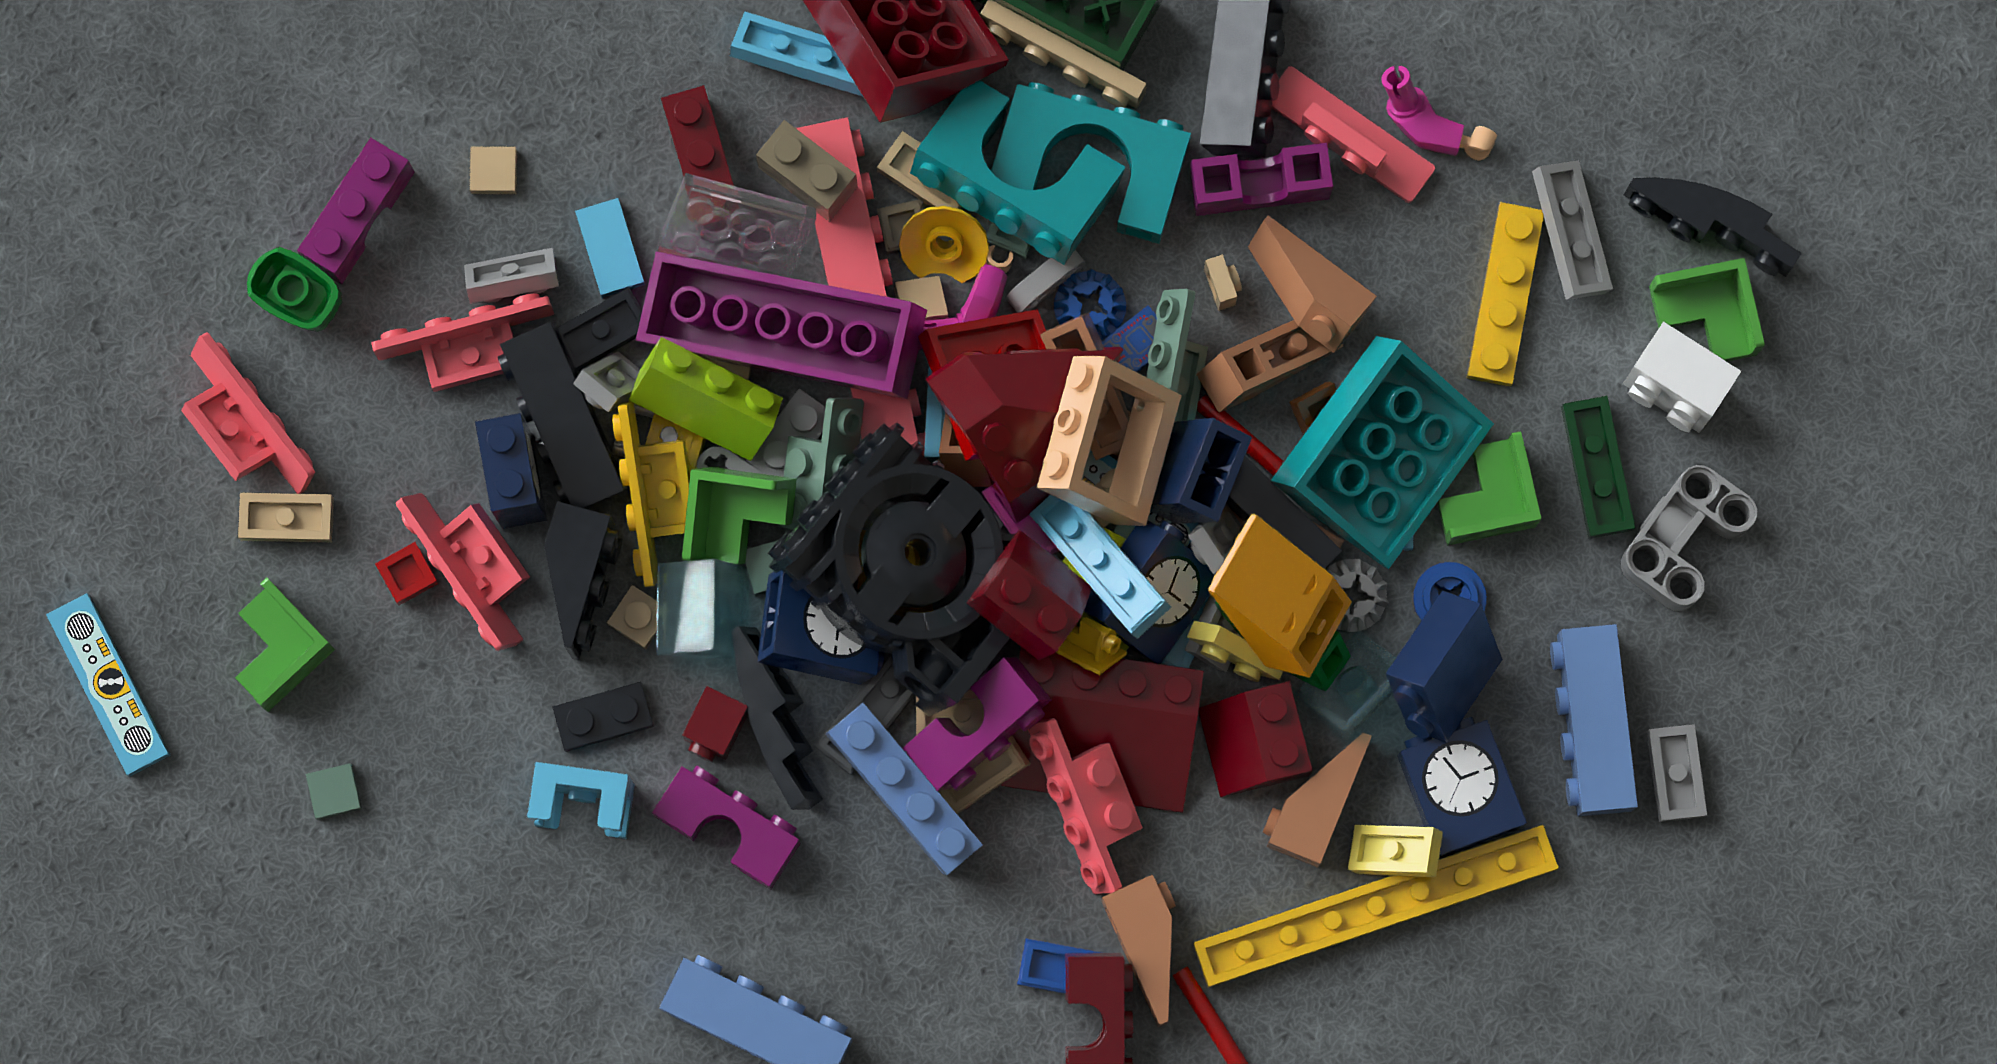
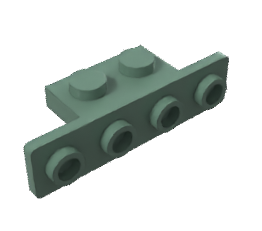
M1187 288L1164 290L1162 292L1161 300L1156 309L1157 323L1153 344L1148 352L1149 366L1146 377L1182 395L1175 421L1195 420L1201 389V382L1196 374L1205 367L1208 351L1207 346L1187 341L1195 300V291Z
M828 398L826 400L822 440L803 436H788L784 477L797 479L793 520L790 525L778 524V526L793 530L798 525L801 526L796 520L800 513L814 499L817 501L826 491H829L825 484L841 466L846 467L851 460L857 457L852 452L860 441L864 407L862 399Z

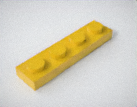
M1504 202L1499 204L1468 367V379L1509 387L1513 384L1544 217L1540 209Z

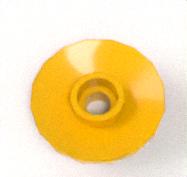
M939 206L926 208L914 214L902 228L899 248L903 262L919 278L932 273H944L962 284L975 277L979 273L980 268L986 264L989 243L986 231L976 218L961 209ZM939 236H947L952 238V240L944 241Z

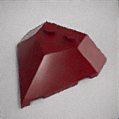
M1104 347L1103 350L1080 351L1078 348L1008 351L1007 354L963 352L925 378L947 415L959 425L995 483L992 485L993 489L1016 524L1026 518L1050 495L1038 489L1037 485L1073 356H1105L1118 363L1124 350L1122 347Z

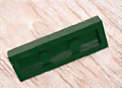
M1608 396L1562 404L1561 410L1588 539L1633 531L1635 524Z

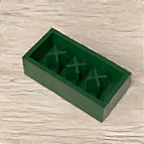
M975 0V1H977V2H979V3L985 5L988 0ZM993 0L1121 70H1124L1162 3V0Z

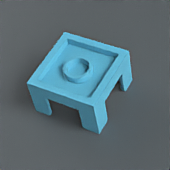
M536 762L527 818L535 820L534 825L536 827L557 829L560 823L564 794H569V800L583 803H596V798H601L597 821L598 826L605 829V835L608 837L627 839L635 784L628 774Z

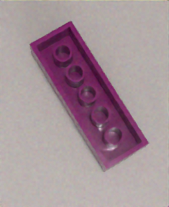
M656 252L636 341L654 348L660 337H663L706 359L908 399L920 345L918 336L923 332L927 310L910 301Z

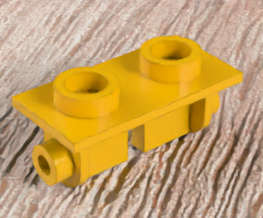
M1085 617L1080 621V627L1077 624L1056 653L1100 675L1125 657L1127 651L1119 648L1121 639L1116 636L1115 630Z

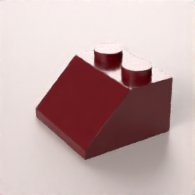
M1019 530L969 598L967 604L1037 660H1040L1059 650L1082 617L1092 587L1032 538Z
M1290 681L1246 691L1199 708L1198 712L1220 798L1308 777L1311 774L1312 767Z

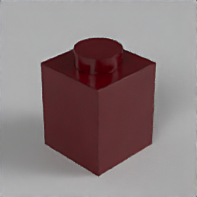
M706 686L682 734L684 740L691 743L688 751L709 762H713L715 756L726 760L748 716V706Z

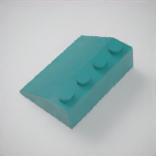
M1376 336L1270 481L1305 511L1380 565L1389 569L1494 423L1402 341Z

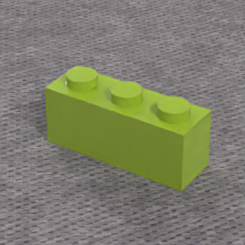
M660 337L639 370L629 401L749 461L753 459L772 431L783 400L782 397L663 337Z

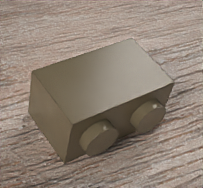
M783 120L756 154L760 170L829 222L858 188L857 177L853 171L785 120Z

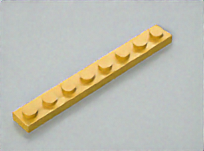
M1541 825L1438 860L1436 877L1392 875L1193 943L1207 987L1209 988L1550 873L1559 868L1545 828Z

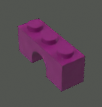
M370 137L297 249L299 255L312 262L333 280L343 284L366 248L365 239L373 222L383 209L387 207L391 210L415 173L409 160Z
M1327 143L1282 148L1280 154L1261 160H1238L1237 154L1193 159L1191 162L1190 179L1196 216L1328 200L1333 189Z
M1003 658L970 687L980 699L984 708L983 722L972 735L963 733L951 718H936L903 747L904 751L937 791L951 790L952 788L955 791H959L977 776L974 769L986 758L989 761L998 758L1011 746L1008 738L1020 728L1023 731H1027L1044 717L1045 713L1042 708L1052 699L1018 658Z
M681 766L653 810L652 814L654 817L693 842L707 823L717 819L731 821L741 832V843L730 861L731 865L772 890L801 844L800 840L793 836L797 828L775 814L770 821L755 812L758 804L737 790H734L731 796L715 787L719 779L704 769L695 766L691 772Z

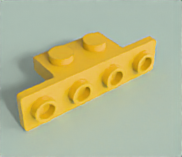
M627 401L618 406V414H613V431L616 441H623L625 459H620L619 470L622 485L624 487L630 486L632 504L626 505V517L630 532L636 531L639 547V549L633 550L634 570L637 577L643 576L644 586L649 587L655 586L660 581L654 537L683 534L685 532L690 470L685 440L640 445L634 403Z

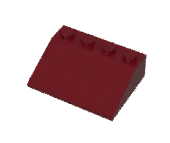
M803 0L880 123L918 114L1005 67L1009 61L970 0Z
M1021 647L1020 662L1052 699L1042 708L1045 715L1041 720L1056 719L1071 758L1099 744L1109 743L1134 806L1183 813L1204 671L1120 659L1102 674L1098 675L1058 653H1053L1037 660ZM1020 728L1013 734V737L1029 760L1030 765L1002 783L1001 786L1049 793L1046 785L1047 777L1041 762L1034 755L1030 747V734L1028 730L1023 731Z

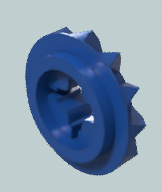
M1093 269L1073 273L1067 281L1059 285L1055 296L1054 313L1058 324L1061 325L1081 316L1082 304L1074 294L1078 297L1082 296L1089 299L1099 289L1101 291L1099 293L1098 306L1107 315L1091 311L1089 314L1100 339L1107 338L1121 326L1125 317L1126 300L1122 287L1113 280L1110 274L1096 272Z
M1444 562L1430 567L1420 576L1414 588V611L1422 621L1439 596L1438 590L1433 587L1434 585L1440 590L1443 589L1446 592H1450L1460 584L1463 585V588L1459 591V596L1481 603L1485 611L1487 596L1480 577L1472 569L1460 563Z

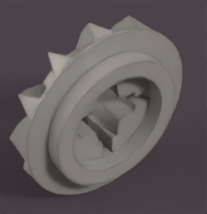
M1346 559L1338 561L1326 569L1327 572L1334 576L1342 589L1350 588L1352 582L1356 579L1358 592L1363 593L1366 597H1370V600L1355 602L1350 614L1349 607L1337 629L1346 632H1358L1371 627L1381 619V615L1389 602L1386 591L1387 583L1382 579L1377 567L1371 566L1361 559Z

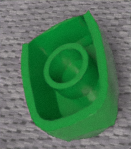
M278 247L266 252L258 258L248 274V296L257 305L277 318L305 330L319 332L326 329L342 303V293L333 279L312 262L291 250Z

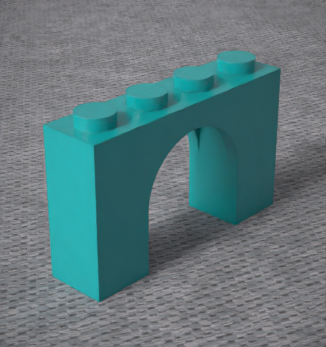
M979 80L958 93L919 145L910 174L917 177L925 186L937 189L956 200L964 209L976 212L993 222L1004 233L1014 235L1030 244L1041 255L1053 258L1065 265L1117 192L1126 167L1087 144L1063 178L1050 187L1026 190L1013 187L1001 181L988 168L983 158L982 150L1001 125L1010 98Z
M1029 82L1028 86L1017 84L991 172L1008 185L1020 189L1035 190L1044 160L1056 144L1065 138L1078 134H1094L1104 137L1113 142L1123 152L1128 161L1131 174L1117 222L1116 232L1160 244L1189 147L1191 133L1183 131L1184 127L1174 121L1159 119L1158 123L1140 119L1141 115L1132 109L1115 107L1114 111L1098 107L1097 101L1083 95L1074 94L1071 99L1054 94L1053 88L1041 83Z

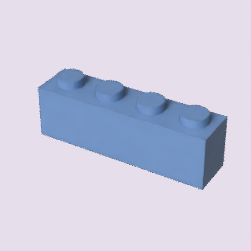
M1617 624L1561 629L1557 634V642L1550 643V655L1553 670L1561 669L1562 687L1555 689V699L1558 715H1566L1568 733H1561L1560 741L1563 760H1571L1573 778L1566 779L1568 805L1576 806L1577 817L1632 812L1638 805Z
M861 703L825 733L943 875H948L983 845L864 703Z
M697 955L694 962L683 958L659 1007L661 1011L771 1064H842L853 1041L852 1038L844 1035L848 1028L847 1026L824 1015L820 1022H816L802 1015L806 1008L802 1004L782 995L778 1002L762 996L761 993L764 989L762 985L739 975L735 983L719 975L722 966Z

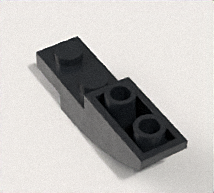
M1658 177L1633 178L1623 195L1630 199L1629 206L1638 214L1646 218H1652L1654 214L1668 223L1667 230L1676 238L1684 242H1690L1693 239L1700 243L1710 229L1716 233L1715 240L1719 244L1734 252H1738L1739 249L1755 257L1753 260L1754 265L1771 276H1776L1780 273L1786 277L1802 254L1764 230V227L1773 215L1772 213L1751 201L1715 187L1681 179Z

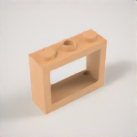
M1073 356L1037 488L1114 525L1146 526L1182 395L1105 356ZM1108 384L1135 397L1109 493L1082 481Z

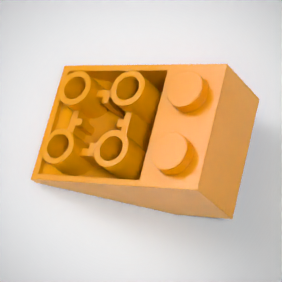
M1254 514L1250 515L1244 528L1236 537L1232 549L1220 570L1215 574L1213 582L1208 589L1265 667L1309 678L1352 603L1334 576Z

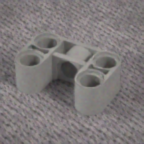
M1704 465L1689 467L1677 479L1666 496H1662L1640 526V532L1624 552L1621 559V569L1624 576L1668 609L1684 611L1691 608L1701 598L1705 582L1702 574L1678 556V553L1700 523L1726 539H1736L1743 536L1754 525L1757 518V507L1754 500L1711 468ZM1690 479L1701 481L1707 489L1706 498L1695 499L1691 497L1685 488L1686 481ZM1726 506L1739 508L1744 515V524L1741 526L1728 524L1723 517V508ZM1638 551L1649 553L1655 562L1654 570L1650 572L1638 570L1632 561L1633 553ZM1671 579H1685L1692 588L1691 597L1687 599L1676 597L1670 589Z

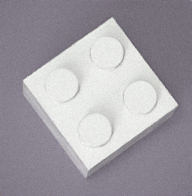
M1663 322L1625 379L1623 385L1630 388L1628 395L1637 403L1648 408L1655 404L1669 413L1666 419L1678 429L1684 432H1690L1691 429H1694L1700 433L1723 401L1741 371Z

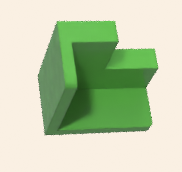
M1745 258L1657 275L1649 285L1658 328L1663 322L1671 327L1703 321L1710 351L1726 362L1757 356L1765 346Z
M1521 431L1511 433L1509 439L1478 445L1473 452L1481 491L1443 498L1437 502L1447 546L1535 528L1541 520V515Z
M717 467L691 469L682 560H711L732 564H745L750 520L780 525L792 524L797 479Z
M266 577L260 583L265 589L238 614L261 637L268 647L235 678L253 696L254 700L269 712L335 649Z

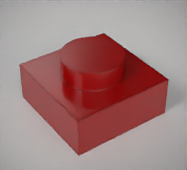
M416 542L375 563L399 606L439 584Z

